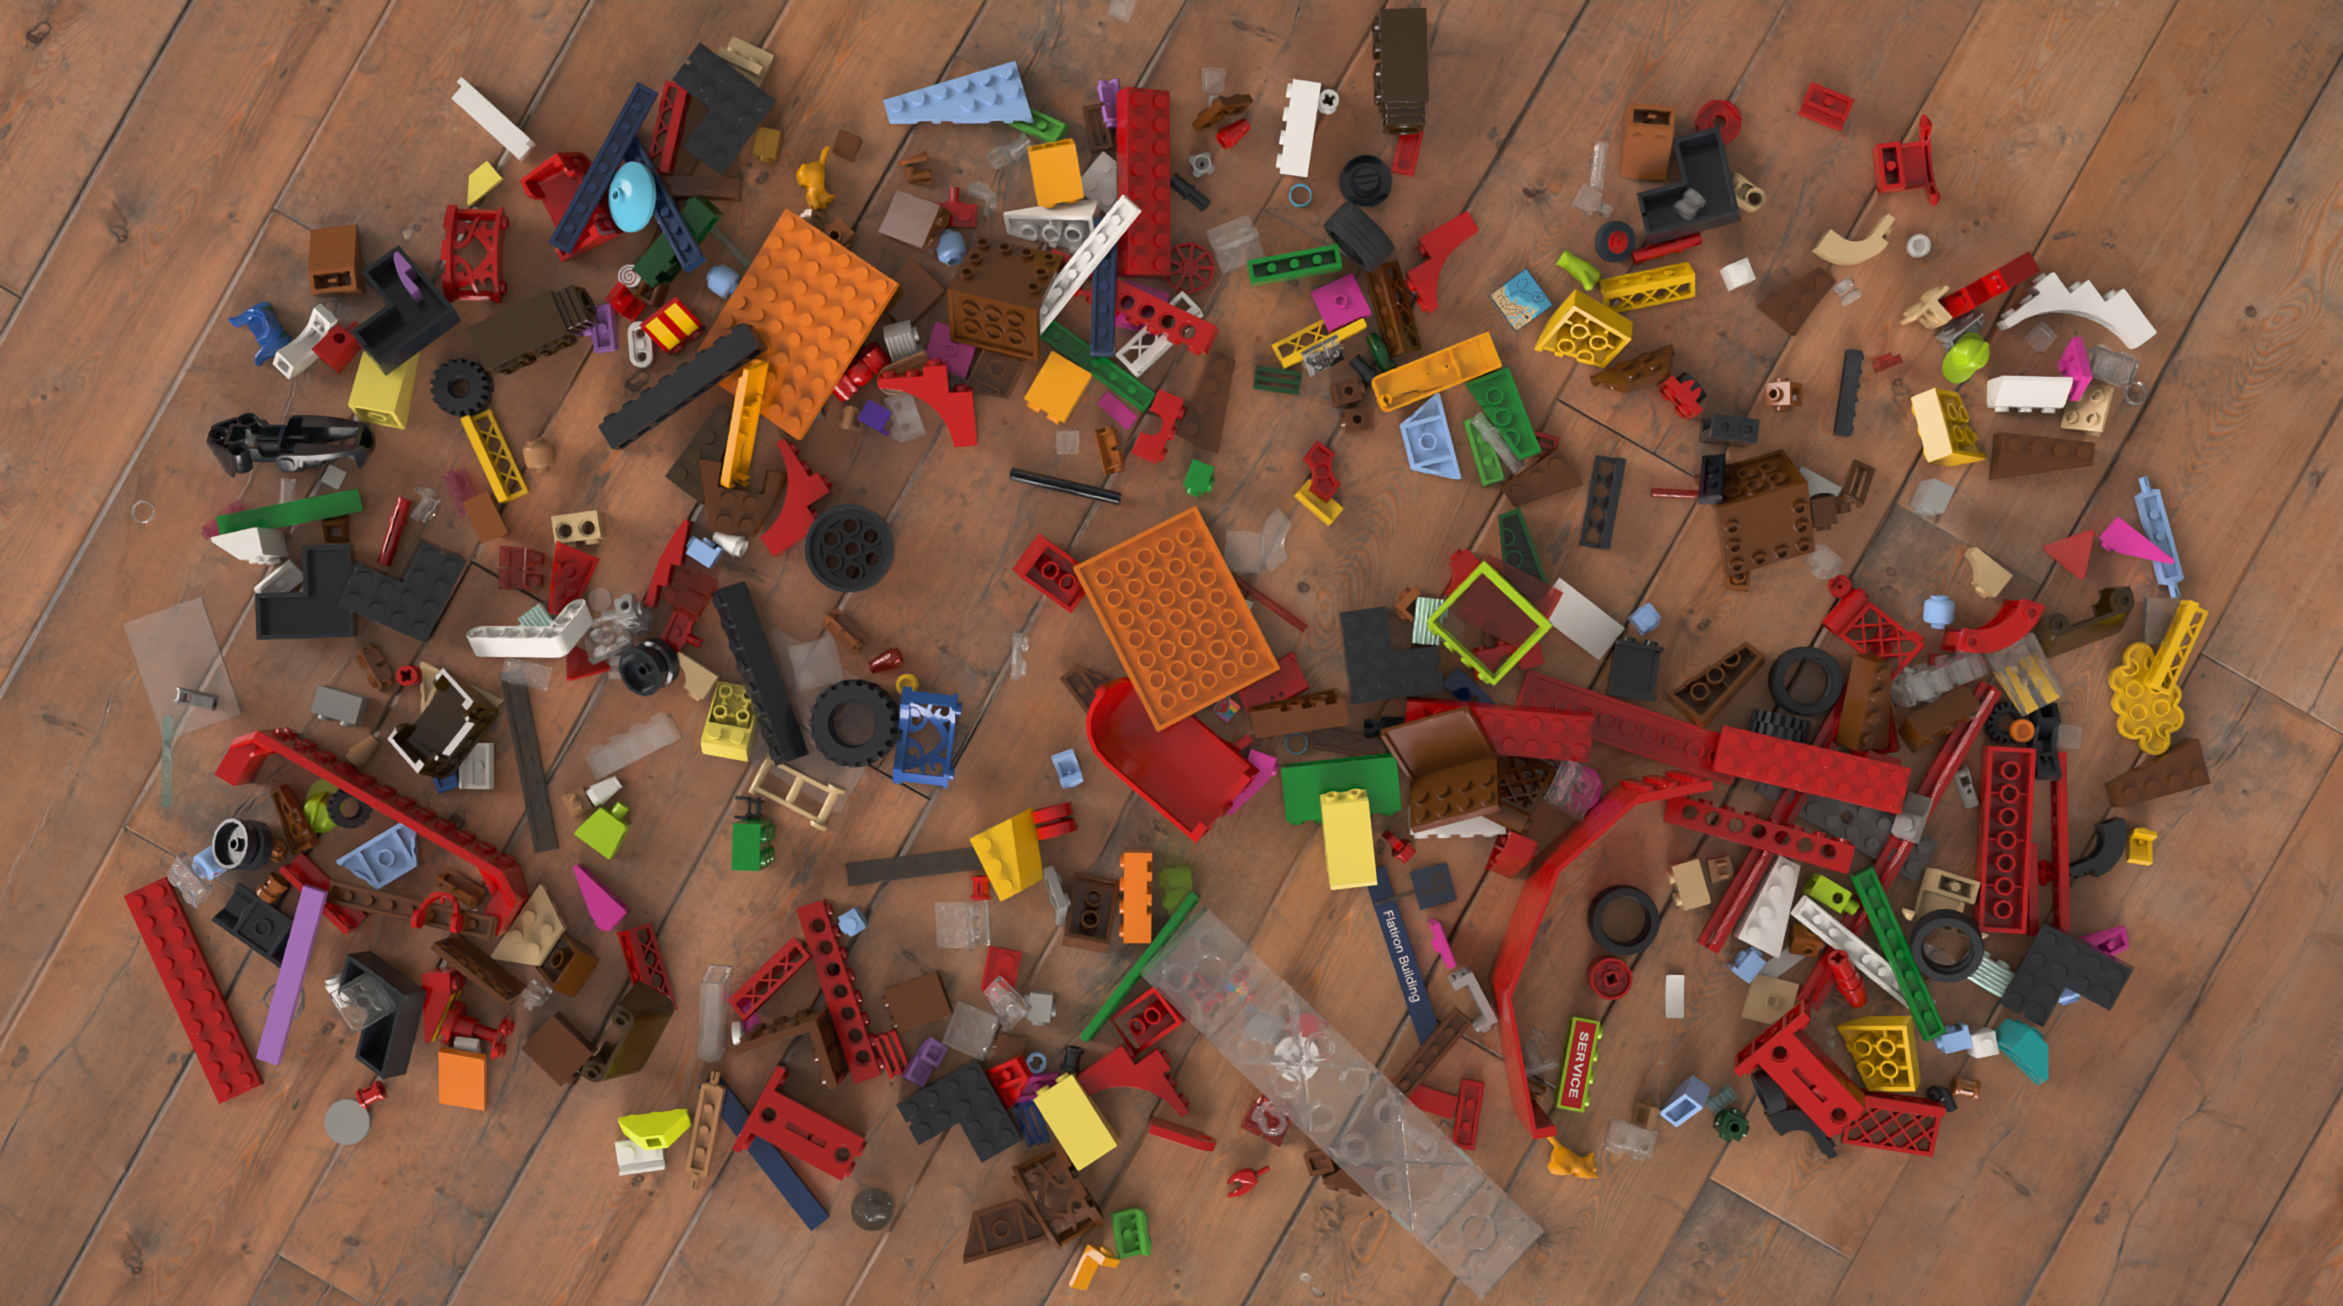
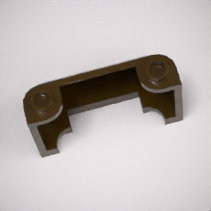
M2115 586L2099 590L2100 598L2098 602L2091 605L2095 616L2069 625L2066 617L2059 613L2040 616L2038 622L2028 632L2035 653L2042 658H2052L2121 632L2135 602L2131 587Z
M442 668L436 674L433 681L434 687L439 692L414 724L404 723L397 725L387 738L417 774L438 779L448 778L458 769L499 715V710L493 703L453 671Z
M638 981L621 999L612 1013L613 1024L624 1031L620 1040L613 1045L606 1041L593 1059L585 1064L580 1075L591 1082H602L640 1072L646 1065L674 1013L675 1006L668 997Z

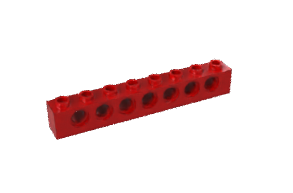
M1052 249V253L1064 255V263L1059 271L1060 273L1072 257ZM1093 272L1088 276L1084 283L1087 280H1093ZM1117 279L1116 317L1121 314L1127 317V322L1138 326L1140 323L1146 326V331L1153 335L1159 336L1161 333L1167 336L1166 340L1174 345L1179 346L1182 343L1188 346L1187 350L1199 356L1200 353L1208 355L1219 333L1216 325ZM1083 283L1073 296L1078 297V295L1086 298L1085 301L1092 305V287L1090 289H1083ZM1133 299L1134 305L1129 309H1125V301ZM1154 309L1155 312L1151 318H1144L1146 310ZM1167 319H1175V324L1173 327H1164V323ZM1194 328L1196 330L1195 335L1191 338H1186V330Z
M1690 795L1669 798L1663 822L1846 875L1848 874L1855 846L1851 845L1852 841L1837 837V841L1827 839L1828 834L1822 832L1806 833L1804 832L1805 828L1791 824L1790 828L1781 825L1782 821L1773 818H1768L1767 821L1758 819V814L1745 811L1744 815L1735 812L1736 808L1722 804V807L1718 808L1712 806L1713 802L1699 798L1698 802L1690 800ZM1686 807H1695L1697 815L1691 819L1684 816V809ZM1714 812L1720 816L1718 824L1710 825L1707 823L1706 817L1709 813ZM1733 819H1739L1743 823L1742 829L1738 832H1734L1729 828V823ZM1760 825L1765 828L1766 834L1764 837L1756 838L1753 836L1752 829L1755 826ZM1779 832L1786 833L1789 837L1788 843L1785 845L1778 844L1775 841L1776 834ZM1801 839L1810 840L1812 843L1811 850L1807 852L1800 850L1798 842ZM1826 845L1832 846L1835 849V856L1825 858L1821 852L1822 848Z
M824 898L800 906L796 909L853 1082L857 1084L881 1076L885 1066L875 1048V1034L870 1033L868 1027L870 1025L869 1015L867 1011L863 1012L861 1003H863L862 994L859 989L856 990L853 982L856 981L852 968H848L846 962L849 959L846 947H841L839 941L841 937L839 926L837 924L834 925L831 917L834 915L830 902L827 903ZM816 919H821L825 922V930L820 931L816 929ZM823 941L831 942L833 945L832 952H825L823 950ZM830 963H837L840 966V973L833 974L829 970ZM837 985H844L848 991L847 995H839L836 990ZM844 1007H852L855 1011L854 1017H847L844 1014ZM851 1029H859L862 1032V1038H853ZM860 1050L867 1051L869 1053V1060H861L858 1052Z

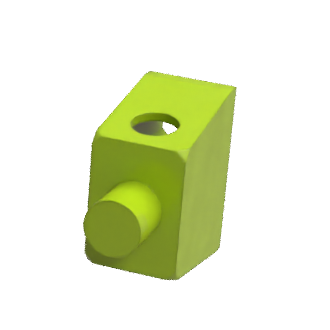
M620 801L616 803L612 810L606 806L600 807L574 834L610 860L617 855L631 826L623 819L630 808Z
M1812 872L1801 891L1838 913L1844 910L1854 915L1859 907V903L1850 898L1852 895L1850 891L1821 874ZM1836 893L1837 898L1835 901H1833L1832 897Z

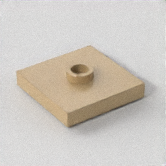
M1758 973L1749 985L1742 1017L1772 1025L1794 1007L1799 984Z

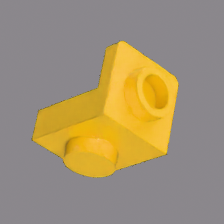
M2144 827L2131 831L2126 839V862L2147 866L2152 864V841L2157 838V832L2149 831L2148 828Z

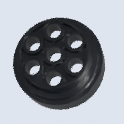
M854 504L838 505L824 511L811 524L805 539V558L812 574L826 587L845 593L862 592L876 586L890 571L895 557V541L888 524L876 512ZM849 520H854L857 524L856 530L852 533L847 532L845 529V524ZM870 530H875L878 535L874 543H869L866 540V534ZM834 532L838 540L836 544L830 546L826 541V537L829 533ZM850 543H856L858 546V552L854 556H850L847 553V546ZM871 553H876L879 557V562L875 566H871L867 562V558ZM832 555L837 556L839 559V565L834 569L828 565V559ZM855 565L859 568L860 574L857 578L852 579L848 574V570L851 566Z

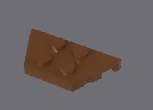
M1670 344L1650 353H1642L1633 360L1620 362L1615 367L1590 376L1592 386H1597L1603 383L1606 389L1618 390L1628 394L1668 378L1671 375V367L1673 365L1672 356L1675 355L1673 345Z
M1018 1199L973 1211L963 1254V1262L966 1264L1045 1241V1231Z

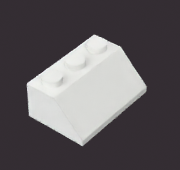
M2000 376L1988 380L1987 408H1995L1997 413L2009 412V409H2018V413H2032V409H2040L2042 414H2053L2055 410L2064 408L2073 383V377Z
M255 527L211 537L214 544L240 560H248L250 564L274 565L281 563L282 558L288 557L283 530Z

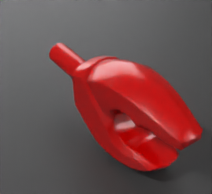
M1269 1165L1256 1172L1252 1168H1244L1233 1173L1227 1180V1184L1241 1181L1242 1186L1229 1192L1227 1197H1239L1252 1190L1258 1182V1176L1271 1170Z

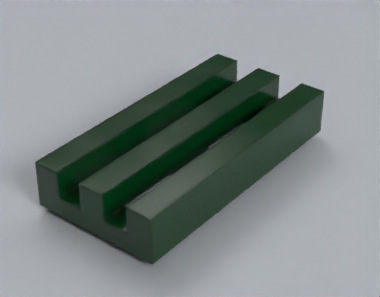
M1256 366L1253 389L1299 395L1302 372ZM1260 372L1294 376L1296 380L1260 376ZM1259 381L1295 385V389L1258 385Z

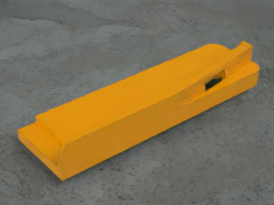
M1488 331L1377 375L1372 379L1371 385L1376 395L1378 406L1384 412H1391L1502 367V364Z
M759 359L752 360L751 365L744 368L743 376L739 377L720 482L721 486L728 489L735 487L733 483H737L742 487H747L750 483L747 479H750L748 475L769 363Z

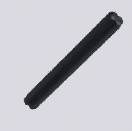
M1012 468L1009 476L1013 481L1115 505L1120 504L1122 494L1119 492L1017 468Z

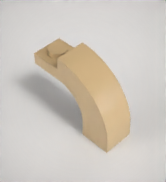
M1889 214L1884 215L1864 240L1857 242L1846 240L1830 229L1823 234L1811 252L1821 259L1836 265L1847 266L1862 263L1880 253L1889 244L1884 239L1892 231L1893 227L1891 224L1895 218Z

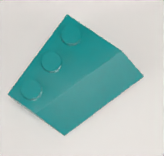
M2007 1018L1995 1030L1998 1048L2036 1085L2044 1083L2048 1079V1045L2042 1040L2044 1035L2035 1027L2031 1028L2028 1024H2023L2019 1020L2013 1021Z

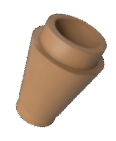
M371 734L350 748L346 757L358 768L362 765L366 766L381 742Z

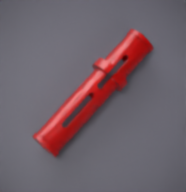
M1700 232L1652 244L1633 250L1631 257L1634 265L1671 253L1676 252L1679 254L1687 248L1702 245V238Z
M397 496L393 514L388 519L390 523L377 563L392 566L404 525L407 526L408 521L406 518L412 500Z

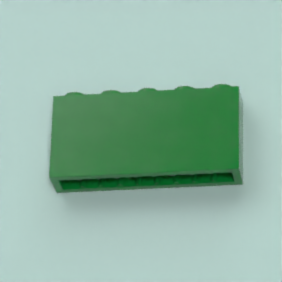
M1392 753L1280 764L1285 819L1287 823L1291 822V825H1301L1308 820L1322 823L1320 795L1331 791L1339 793L1348 792L1352 789H1366L1370 817H1373L1374 813H1382V815L1389 816L1395 815L1396 811H1401L1397 761Z

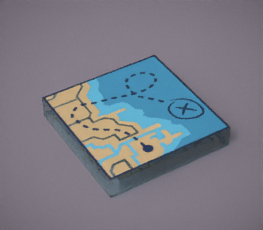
M1527 268L1488 296L1514 333L1553 306Z

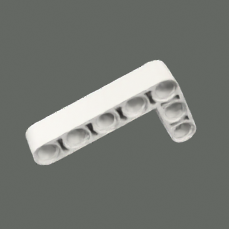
M577 599L570 602L550 626H478L471 629L466 635L475 655L478 657H562L572 650L593 624L594 619L584 599Z

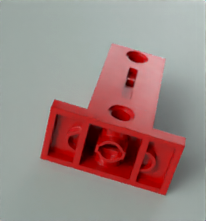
M1803 998L1735 1054L1733 1071L1741 1077L1745 1073L1750 1074L1753 1072L1758 1063L1830 1138L1834 1134H1841L1850 1121H1856L1865 1113V1098L1861 1089L1804 1031L1810 1024L1811 1005Z
M780 1062L736 1139L732 1150L738 1153L743 1149L747 1150L757 1135L840 1181L843 1180L844 1176L849 1178L856 1164L853 1159L856 1155L860 1157L867 1145V1142L864 1141L866 1135L778 1088V1086L782 1088L789 1076V1073L786 1072L788 1066ZM773 1108L776 1112V1117L769 1118L766 1116L765 1109ZM842 1147L847 1148L850 1155L842 1157L839 1155L838 1149Z

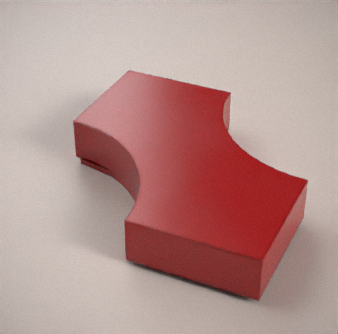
M1316 440L1302 460L1307 463L1312 474V482L1308 491L1327 504L1341 484L1332 472V460L1335 453Z

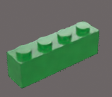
M1338 244L1247 260L1246 267L1250 287L1341 271L1342 262Z

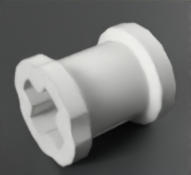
M1330 89L1321 92L1318 110L1326 115L1334 113L1339 103L1338 94ZM1325 98H1327L1328 101L1333 100L1331 106H1329L1328 104H1323Z

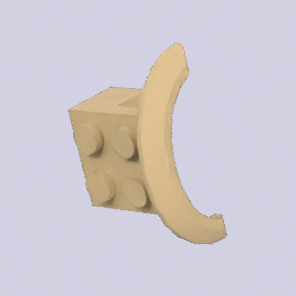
M1926 867L1914 911L1902 908L1901 911L1907 920L1915 923L1927 913L1939 909H1954L1963 913L1965 903L1975 904L1981 882ZM1953 926L1936 928L1937 930L1969 939L1968 935L1959 928ZM1981 932L1983 939L1988 937V934Z

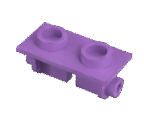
M1119 78L1109 82L1107 80L1098 81L1099 85L1097 86L1100 102H1105V105L1101 106L1103 122L1110 130L1116 128V92L1121 90Z

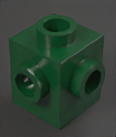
M1722 1107L1720 1112L1716 1114L1713 1122V1128L1719 1133L1718 1137L1730 1143L1732 1139L1740 1142L1741 1138H1744L1749 1131V1121L1743 1117L1744 1112L1733 1107L1730 1110Z

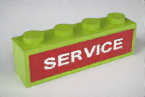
M1569 1014L1553 1100L1556 1108L1584 1113V1108L1589 1105L1590 1093L1587 1092L1589 1084H1592L1594 1080L1592 1065L1593 1061H1597L1599 1052L1596 1044L1597 1039H1601L1603 1026L1600 1025L1601 1022L1597 1018Z

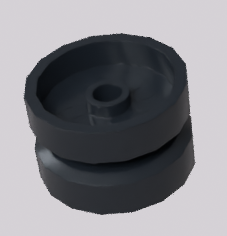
M658 638L646 639L637 646L626 650L621 655L619 661V673L623 682L631 691L641 696L653 695L670 685L677 679L680 672V664L676 652L670 644Z
M235 818L226 819L219 824L214 832L212 840L213 857L216 863L224 869L260 870L271 858L273 836L270 828L264 822Z

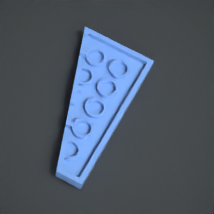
M1015 61L883 100L890 124H918L920 121H932L933 124H941V121H953L954 124L990 123L991 121H1004V123L1025 121V123H1034Z

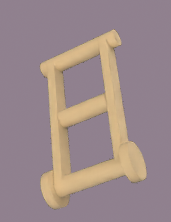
M768 751L749 789V793L757 795L759 792L811 819L809 823L813 827L826 831L828 825L825 821L838 795H844L846 789L834 782H829L827 785L784 763L777 767L796 776L785 799L762 787L771 765H775ZM804 781L829 793L819 815L794 803Z

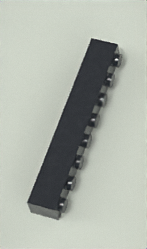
M746 323L736 325L732 328V333L726 337L722 336L716 339L712 347L696 353L692 361L680 364L676 368V372L658 380L659 384L653 388L649 387L643 390L639 398L623 404L619 412L607 415L603 419L604 422L598 427L611 449L623 450L768 348L755 327Z
M745 581L718 589L711 593L713 605L718 610L721 618V627L728 637L729 648L734 653L737 670L744 680L745 691L751 699L753 713L760 723L761 734L767 742L771 760L774 761L775 766L808 755L806 744Z

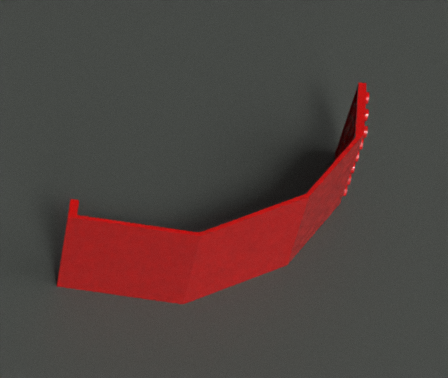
M1671 770L1666 771V776L1662 777L1661 775L1650 774L1642 776L1643 780L1641 781L1634 780V778L1620 780V785H1615L1606 792L1593 807L1587 809L1540 851L1532 862L1490 970L1488 981L1494 1013L1498 1020L1496 1023L1513 1112L1533 1140L1557 1136L1555 1124L1536 1100L1530 1098L1511 998L1558 876L1565 867L1635 805L1713 790L1712 780L1704 779V776Z

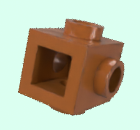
M839 217L832 223L828 222L821 229L822 232L851 250L853 247L852 243L858 237Z
M1777 378L1775 383H1766V390L1764 392L1765 406L1775 408V412H1787L1789 407H1801L1802 383L1790 382L1789 378Z
M1793 921L1788 933L1789 953L1817 957L1820 949L1824 948L1825 941L1803 923Z

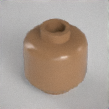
M544 437L527 440V444L522 449L526 467L535 469L536 473L550 470L549 466L555 463L552 443L546 441Z

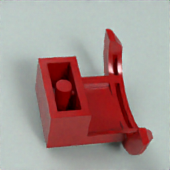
M1922 114L1920 118L1918 142L1901 144L1900 141L1876 144L1873 147L1872 156L1877 195L1924 189L1931 207L1936 206L1941 199V195L1936 187L1932 166V122L1925 114Z

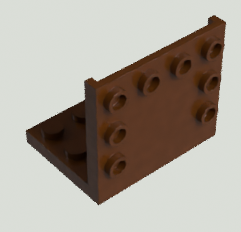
M976 236L947 289L950 341L1038 361L1041 355L1040 309L1064 263V255Z
M1782 449L1726 466L1723 503L1710 504L1716 513L1723 572L1726 577L1815 551L1808 482ZM1700 473L1694 475L1695 483L1698 487L1700 482Z
M1468 705L1381 729V738L1410 781V829L1413 833L1501 811L1500 757Z
M828 1006L811 1012L807 1008L796 1012V1016L789 1019L787 1015L774 1019V1024L768 1026L765 1023L752 1026V1029L743 1034L744 1036L740 1037V1041L734 1046L737 1055L810 1032L815 1047L812 1049L815 1062L820 1063L822 1069L820 1071V1078L823 1085L827 1084L828 1090L837 1088L850 1072Z

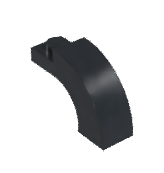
M2035 702L2038 708L2032 710L2029 715V721L2034 725L2035 733L2033 738L2026 742L2027 748L2036 749L2035 778L2036 780L2059 781L2062 774L2057 756L2056 738L2062 721L2057 703Z
M2114 816L2094 824L2097 834L2095 847L2084 858L2069 863L2070 877L2074 879L2086 876L2087 872L2090 876L2099 877L2116 865L2123 854L2127 839L2126 823L2123 817Z
M1787 1106L1786 1109L1769 1115L1767 1112L1763 1113L1775 1132L1781 1137L1795 1130L1808 1132L1824 1156L1829 1160L1837 1156L1833 1149L1836 1147V1144L1832 1138H1829L1800 1107Z

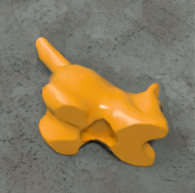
M826 146L822 150L819 161L802 164L795 176L798 185L807 190L806 200L809 208L815 211L819 208L822 210L826 209L831 201L836 198L835 195H831L825 190L824 167L830 146Z
M1554 1136L1547 1137L1554 1146L1550 1162L1547 1164L1552 1174L1570 1175L1573 1173L1578 1178H1598V1174L1595 1173L1597 1170L1594 1159L1595 1153H1588L1586 1156L1580 1157L1567 1147L1562 1146Z

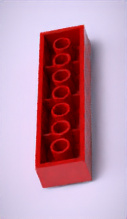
M1126 87L1116 92L1117 201L1122 195H1126L1142 211L1118 240L1117 277L1160 280L1171 276L1170 91Z
M1407 697L1405 723L1468 705L1498 755L1577 762L1590 761L1594 716L1591 711Z
M1723 725L1720 729L1711 771L1888 813L1901 814L1911 768Z
M1982 745L1975 881L1981 883L1975 904L1973 905V921L1982 932L2026 934L2036 761L2035 748Z

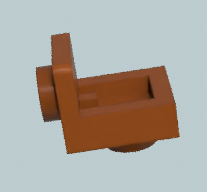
M1415 586L1411 590L1406 587L1398 595L1401 600L1394 606L1397 609L1395 614L1403 622L1408 620L1411 623L1415 619L1406 610L1421 594Z

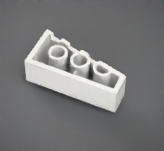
M1293 79L1292 84L1288 83L1286 97L1290 98L1289 107H1284L1283 121H1287L1286 131L1281 130L1279 144L1283 145V152L1277 155L1276 168H1280L1281 174L1307 177L1321 87L1320 82Z
M1408 805V833L1414 835V838H1428V834H1437V838H1451V834H1460V837H1474V834H1483V837H1496L1497 834H1506L1505 827L1482 816L1413 833L1410 829V805Z
M1777 854L1774 856L1732 933L1733 936L1778 959L1780 958L1801 866Z

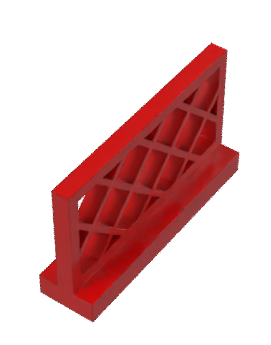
M1860 1088L1864 1093L1865 1108L1868 1112L1860 1119L1852 1123L1850 1121L1847 1124L1846 1129L1841 1135V1143L1933 1157L1941 1117L1945 1116L1946 1107L1941 1101H1931L1928 1098L1883 1091H1868V1089ZM1881 1109L1887 1110L1890 1116L1879 1123L1874 1114ZM1903 1113H1909L1913 1119L1901 1126L1896 1118ZM1926 1116L1934 1117L1933 1124L1924 1130L1919 1121ZM1872 1117L1877 1125L1865 1132L1860 1123ZM1895 1120L1900 1128L1888 1135L1883 1126ZM1917 1123L1922 1132L1910 1138L1905 1130ZM1858 1125L1863 1134L1856 1139L1848 1138L1849 1131ZM1881 1129L1886 1137L1879 1142L1872 1141L1869 1136ZM1903 1132L1908 1141L1901 1146L1895 1145L1892 1139ZM1926 1136L1929 1139L1928 1149L1917 1148L1914 1143Z

